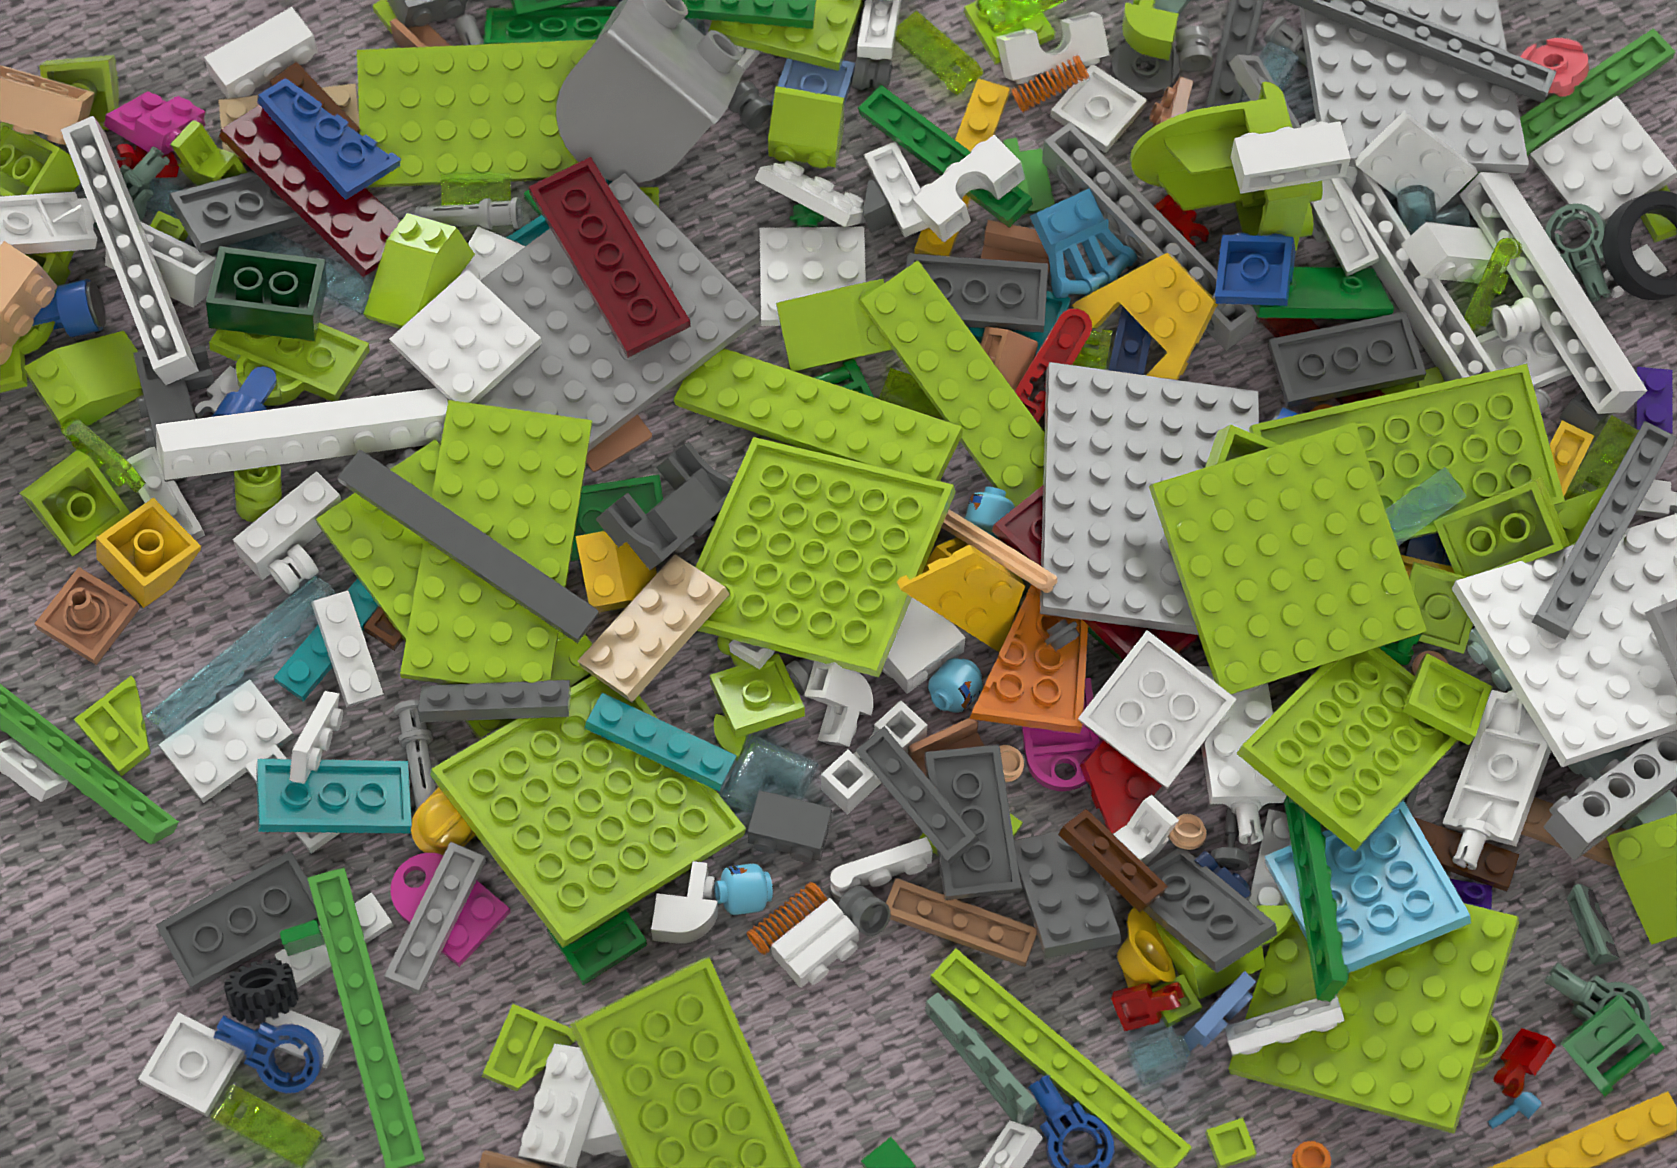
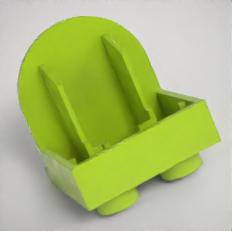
M1262 82L1258 100L1197 109L1161 122L1147 131L1136 142L1130 154V162L1134 174L1145 183L1163 187L1184 211L1235 203L1242 233L1252 236H1269L1271 234L1292 236L1296 251L1300 237L1313 234V214L1310 202L1320 201L1323 195L1322 181L1240 194L1231 160L1234 139L1247 133L1263 134L1275 132L1284 127L1293 128L1284 94L1277 85L1270 82Z

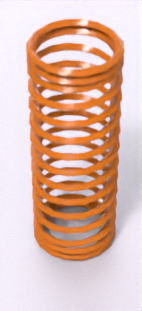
M1079 55L1073 56L1078 73L1071 61L1067 59L1073 76L1065 63L1062 62L1068 80L1059 65H1056L1062 82L1054 69L1051 68L1057 86L1049 72H1045L1052 89L1043 74H1040L1046 91L1038 78L1035 77L1041 95L1032 80H1029L1036 98L1027 83L1024 82V86L1030 100L1020 85L1018 88L1023 98L1017 88L1014 87L1011 92L1020 110L1023 113L1029 111V105L1034 108V102L1040 105V99L1045 102V96L1048 99L1051 98V94L1056 96V90L1061 94V87L1065 91L1067 90V85L1072 88V81L1075 85L1078 84L1077 78L1081 82L1087 80V78L1089 79V74Z
M809 882V884L805 885V889H800V894L795 893V898L790 897L789 902L785 901L784 906L780 905L779 910L775 909L774 914H769V918H763V922H758V927L753 926V929L747 931L749 940L761 954L766 955V953L770 952V949L755 929L761 932L770 946L774 942L762 930L761 925L766 928L775 942L779 939L767 925L766 920L771 923L773 929L781 938L784 933L772 921L771 916L776 919L779 926L787 933L790 930L778 918L776 912L782 916L788 927L792 929L794 924L782 912L781 908L786 910L795 925L800 921L788 909L787 904L792 907L801 921L805 917L793 905L792 900L797 903L806 917L810 914L806 907L798 900L797 896L802 898L811 913L815 910L813 905L803 896L802 891L807 894L816 908L827 901L825 894L815 883Z

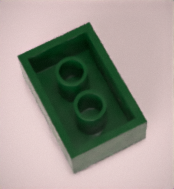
M219 246L206 299L209 328L315 341L327 289L325 259Z

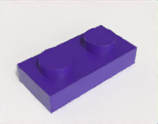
M1637 367L1635 372L1644 384L1647 392L1634 403V435L1638 434L1644 421L1672 434L1673 370Z

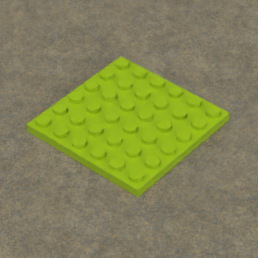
M1355 422L1163 480L1149 486L1214 681L1231 695L1427 631Z
M753 437L695 566L725 586L730 595L697 631L825 664L835 662L844 669L879 677L912 599L911 596L900 590L897 581L905 575L910 580L923 573L956 493L954 484Z
M593 675L571 687L569 717L518 718L431 768L430 774L562 947L567 946L692 868L693 861H704L743 837L746 832V827L715 789L585 729L586 721L602 693L657 718L639 695L633 702H630Z
M1464 903L1470 914V924L1350 972L1346 986L1337 994L1345 1021L1337 1023L1334 1028L1327 1031L1319 1032L1313 1030L1300 1034L1297 1039L1291 1042L1280 1043L1277 1041L1264 1045L1259 1051L1252 1054H1234L1228 1068L1230 1073L1455 1134L1519 926L1518 916ZM1296 919L1290 928H1287L1270 943L1265 958V967L1261 970L1245 1020L1316 999L1308 944Z

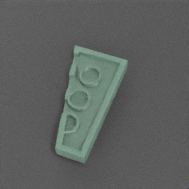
M939 993L929 998L925 1005V1013L1010 1119L1021 1125L1027 1126L1033 1120L1037 1101L986 1046L981 1035L974 1028L971 1029L962 1019L959 1008L951 999L945 1000Z

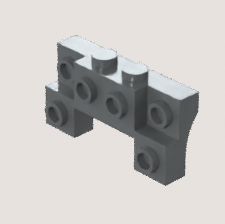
M205 345L190 348L199 371L168 385H165L153 370L146 350L133 353L143 396L137 397L141 418L149 417L150 426L144 427L149 448L156 446L157 449L156 424L195 419L188 392L209 388L214 383L213 372L210 368ZM234 471L201 475V479L204 482L234 475ZM169 479V480H165V482L173 481V480H177V479Z
M689 441L656 467L674 490L647 514L642 511L630 494L626 493L596 518V521L618 548L627 542L649 570L661 563L673 551L678 555L695 542L691 535L695 533L699 537L715 524L711 518L721 510L733 484L730 477L719 473L708 465Z

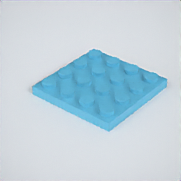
M1404 800L1356 851L1330 830L1322 832L1326 838L1325 855L1327 866L1331 868L1332 873L1330 882L1332 896L1337 902L1336 919L1338 931L1343 936L1344 964L1348 967L1349 973L1471 923L1468 910ZM1290 845L1265 855V864L1306 938L1292 847Z

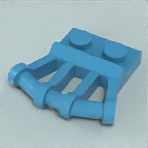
M1090 188L1029 216L1049 258L1052 291L1056 298H1067L1069 294H1084L1087 296L1117 280L1127 266H1132L1137 260L1136 252L1132 248L1123 245L1109 230L1108 218L1104 220ZM1097 239L1116 258L1111 265H1108ZM1081 242L1095 270L1096 275L1094 276L1089 273L1077 247V244ZM1063 253L1076 280H1069L1065 275Z

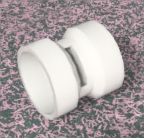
M1529 297L1516 300L1514 305L1510 307L1504 304L1492 310V322L1495 331L1503 341L1516 338L1518 332L1528 334L1539 330V313L1534 302Z
M298 544L287 551V556L284 559H276L267 566L275 581L289 595L299 588V583L302 580L311 579L319 572L314 561Z

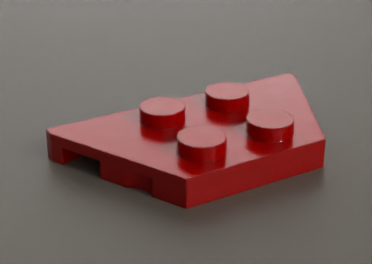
M1103 739L1079 764L1085 781L1091 787V797L1096 809L1100 808L1106 827L1112 834L1126 826L1143 800L1151 795L1154 796L1162 787L1160 783Z

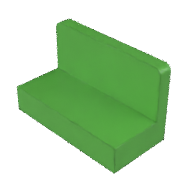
M1017 138L1003 140V144L1021 161L1025 179L1017 187L1032 197L1033 205L1024 214L1037 213L1054 205L1055 202L1047 167L1042 163L1043 150L1020 151Z

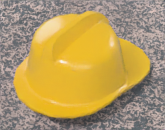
M439 787L419 806L412 818V839L417 847L425 853L444 855L450 842L464 847L476 835Z
M1132 908L1128 913V937L1117 952V960L1123 970L1127 986L1132 987L1148 982L1150 986H1153L1161 980L1173 982L1176 978L1172 959L1157 931V922L1144 911L1140 913L1135 908Z

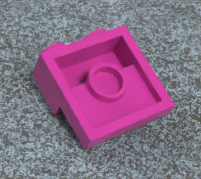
M147 91L106 114L104 127L147 152L152 147H156L166 155L174 151L170 144L192 120L201 123L205 128V111L193 105L191 101L176 96L166 102L160 96Z

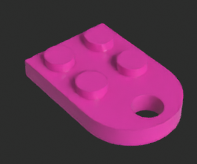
M1085 678L1083 711L1093 700L1091 678ZM1082 725L1080 734L1021 726L1026 765L1032 777L1039 784L1055 791H1072L1087 783L1079 764L1099 743L1098 735L1085 725ZM1061 763H1068L1073 766L1076 774L1069 780H1063L1055 774V767Z
M422 853L406 860L393 876L391 882L392 902L399 916L409 925L444 856L442 854ZM415 870L423 872L426 875V879L421 886L412 888L405 884V877L408 873ZM476 881L442 953L460 967L511 913L510 908L481 883Z

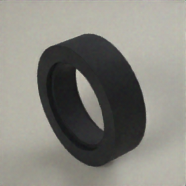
M1654 191L1629 200L1618 207L1610 216L1605 226L1602 241L1604 261L1615 282L1629 294L1640 299L1652 301L1677 295V272L1672 277L1666 279L1648 274L1637 263L1631 248L1632 230L1638 219L1644 214L1661 215L1672 222L1677 228V194L1669 191Z

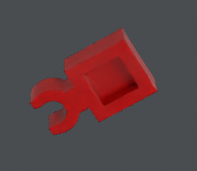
M1169 194L1154 205L1194 248L1196 243L1190 237L1198 236L1203 242L1208 240L1209 231L1201 224L1193 223L1197 215L1194 210L1184 211Z

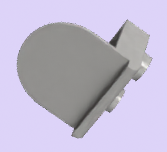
M622 0L612 12L596 42L571 70L560 89L556 116L562 140L578 162L591 157L605 179L615 181L625 173L634 183L655 179L671 170L712 124L715 125L728 108L744 73V69L737 64L741 59V54L733 42L715 30H710L706 36L699 32L684 19L688 14V9L682 0Z

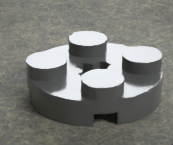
M1128 43L1115 49L1111 62V76L1147 100L1163 97L1168 86L1172 88L1177 82L1180 69L1179 56L1174 49L1173 51L1171 50L1169 60L1143 55L1135 51ZM1142 62H1148V66L1154 69L1149 72H1143L1137 67H1141Z

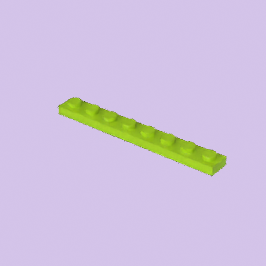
M955 948L933 972L930 980L1039 1073L1043 1076L1049 1074L1052 1083L1075 1103L1079 1102L1083 1110L1088 1114L1100 1119L1108 1127L1111 1134L1150 1167L1176 1168L1189 1154L1192 1146Z

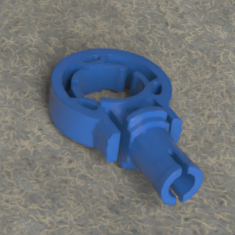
M223 1015L216 1028L218 1030L215 1031L213 1036L216 1040H221L243 1050L244 1055H247L244 1064L257 1069L261 1080L278 1092L295 1093L304 1090L313 1083L323 1066L324 1052L320 1041L315 1034L300 1025L284 1024L275 1027L267 1022H263L259 1028L254 1030ZM289 1043L301 1049L306 1044L308 1048L303 1053L306 1059L305 1067L301 1072H297L293 1076V1081H289L291 1073L283 1072L275 1063V1048L281 1044Z
M1049 1074L1027 1087L1047 1116V1121L1039 1127L1047 1138L1046 1155L1052 1168H1064L1056 1158L1057 1156L1065 1166L1070 1163V1160L1063 1153V1141L1065 1136L1072 1131L1087 1132L1094 1138L1097 1146L1102 1144L1101 1137L1098 1134L1100 1132L1105 1143L1103 1162L1098 1161L1103 1149H1098L1091 1163L1086 1165L1074 1164L1072 1168H1091L1092 1166L1107 1168L1114 1153V1142L1108 1127L1100 1119L1086 1114L1079 1102L1072 1106H1069L1068 1103L1066 1104L1052 1083ZM1062 1117L1068 1124V1128H1065L1060 1121ZM1054 1144H1056L1057 1153L1054 1151Z

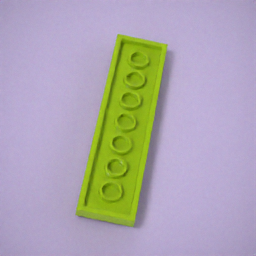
M917 260L862 298L859 304L943 419L962 426L963 435L960 442L992 486L1006 492L1005 498L1011 500L1015 507L1043 485L1045 432L921 263Z
M725 348L685 377L674 397L676 406L802 449L941 481L963 435L962 426Z

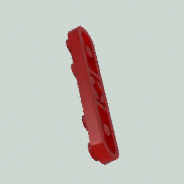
M1077 308L1068 309L1060 315L1015 390V393L1037 423L1045 411L1046 392L1040 391L1033 402L1029 401L1028 398L1033 390L1030 380L1038 381L1047 370L1049 362L1067 365L1074 363L1092 331V321L1083 310Z

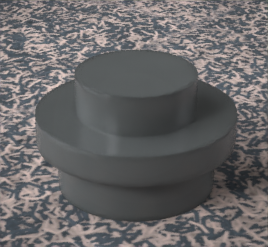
M1063 619L1047 630L1050 637L1044 642L1047 646L1051 644L1055 651L1059 650L1080 636L1076 629L1078 624L1076 621L1068 624L1066 619Z

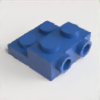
M1246 233L1222 235L1215 289L1216 304L1287 306L1290 282L1293 280L1296 253L1294 238L1282 234H1271L1269 236H1252Z

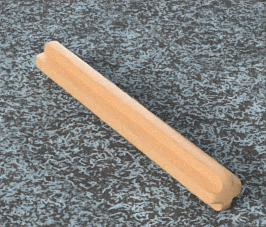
M950 509L948 510L942 524L943 529L965 543L972 545L1043 592L1048 593L1053 590V586L1058 581L1056 575Z

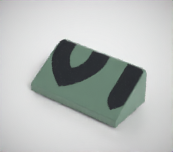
M1582 884L1574 885L1567 897V901L1592 965L1596 966L1617 960L1619 954L1594 891Z

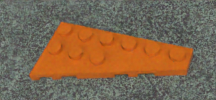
M1031 584L969 719L1080 734L1083 724L1078 721V718L1083 713L1088 625L1082 619L1040 614V589ZM1063 619H1066L1068 624L1076 621L1078 624L1076 629L1080 634L1079 637L1057 651L1053 649L1051 644L1046 645L1044 641L1050 637L1047 633L1049 628Z

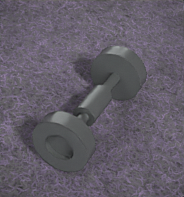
M1227 808L1225 835L1228 836L1227 847L1214 849L1211 856L1221 868L1225 867L1227 870L1232 871L1245 870L1249 867V853L1235 848V839L1239 836L1237 818L1231 808Z

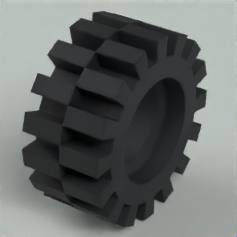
M270 959L263 960V963L259 965L255 961L250 963L251 967L249 968L243 965L238 968L239 973L232 972L229 975L230 979H226L224 982V990L233 1018L236 1017L239 1022L246 1019V1023L253 1024L255 1019H258L259 1023L266 1022L267 1017H271L272 1020L279 1018L278 1013H288L290 1011L289 1007H295L297 1004L296 1000H299L292 968L286 962L282 964L281 960H275L272 964Z

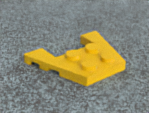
M1165 253L1076 301L1072 307L1085 311L1092 321V328L1098 329L1121 304L1167 351V354L1146 376L1178 380L1180 375L1184 374L1188 366L1187 361L1196 343H1199L1218 304H1216L1215 299L1170 253Z

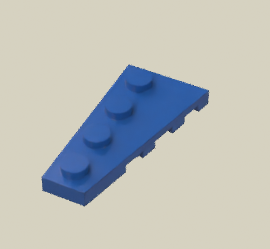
M285 78L258 94L257 103L345 200L400 167L401 158L392 152L390 154L384 152L377 147V142L366 134L362 136L348 126L349 122L338 114L336 116L331 115L321 108V102Z

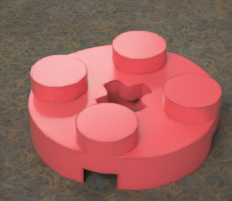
M1565 38L1548 39L1547 45L1536 48V44L1528 47L1521 55V58L1557 71L1548 93H1555L1560 97L1572 94L1575 90L1574 87L1582 83L1589 73L1588 55L1583 52V46L1574 40Z

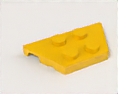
M972 545L955 551L948 558H940L928 564L929 571L910 580L905 575L897 581L900 590L1000 652L1009 633L1025 588L1019 576Z

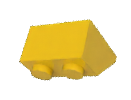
M154 497L96 537L97 560L143 608L173 588L201 550V545Z
M605 531L576 536L588 603L599 610V613L627 607L657 574L656 566L649 570L627 542L618 548Z

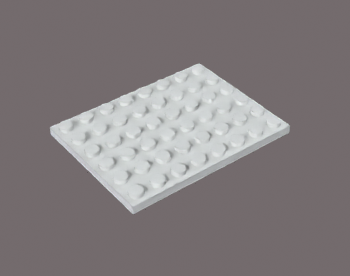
M1677 514L1627 528L1566 640L1533 624L1532 621L1574 545L1528 563L1519 561L1456 580L1452 587L1454 594L1561 767L1677 730V684L1645 615L1646 611L1677 599Z

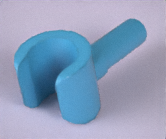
M1523 1092L1512 1105L1488 1120L1487 1123L1493 1130L1514 1117L1518 1111L1529 1119L1542 1103L1531 1092Z

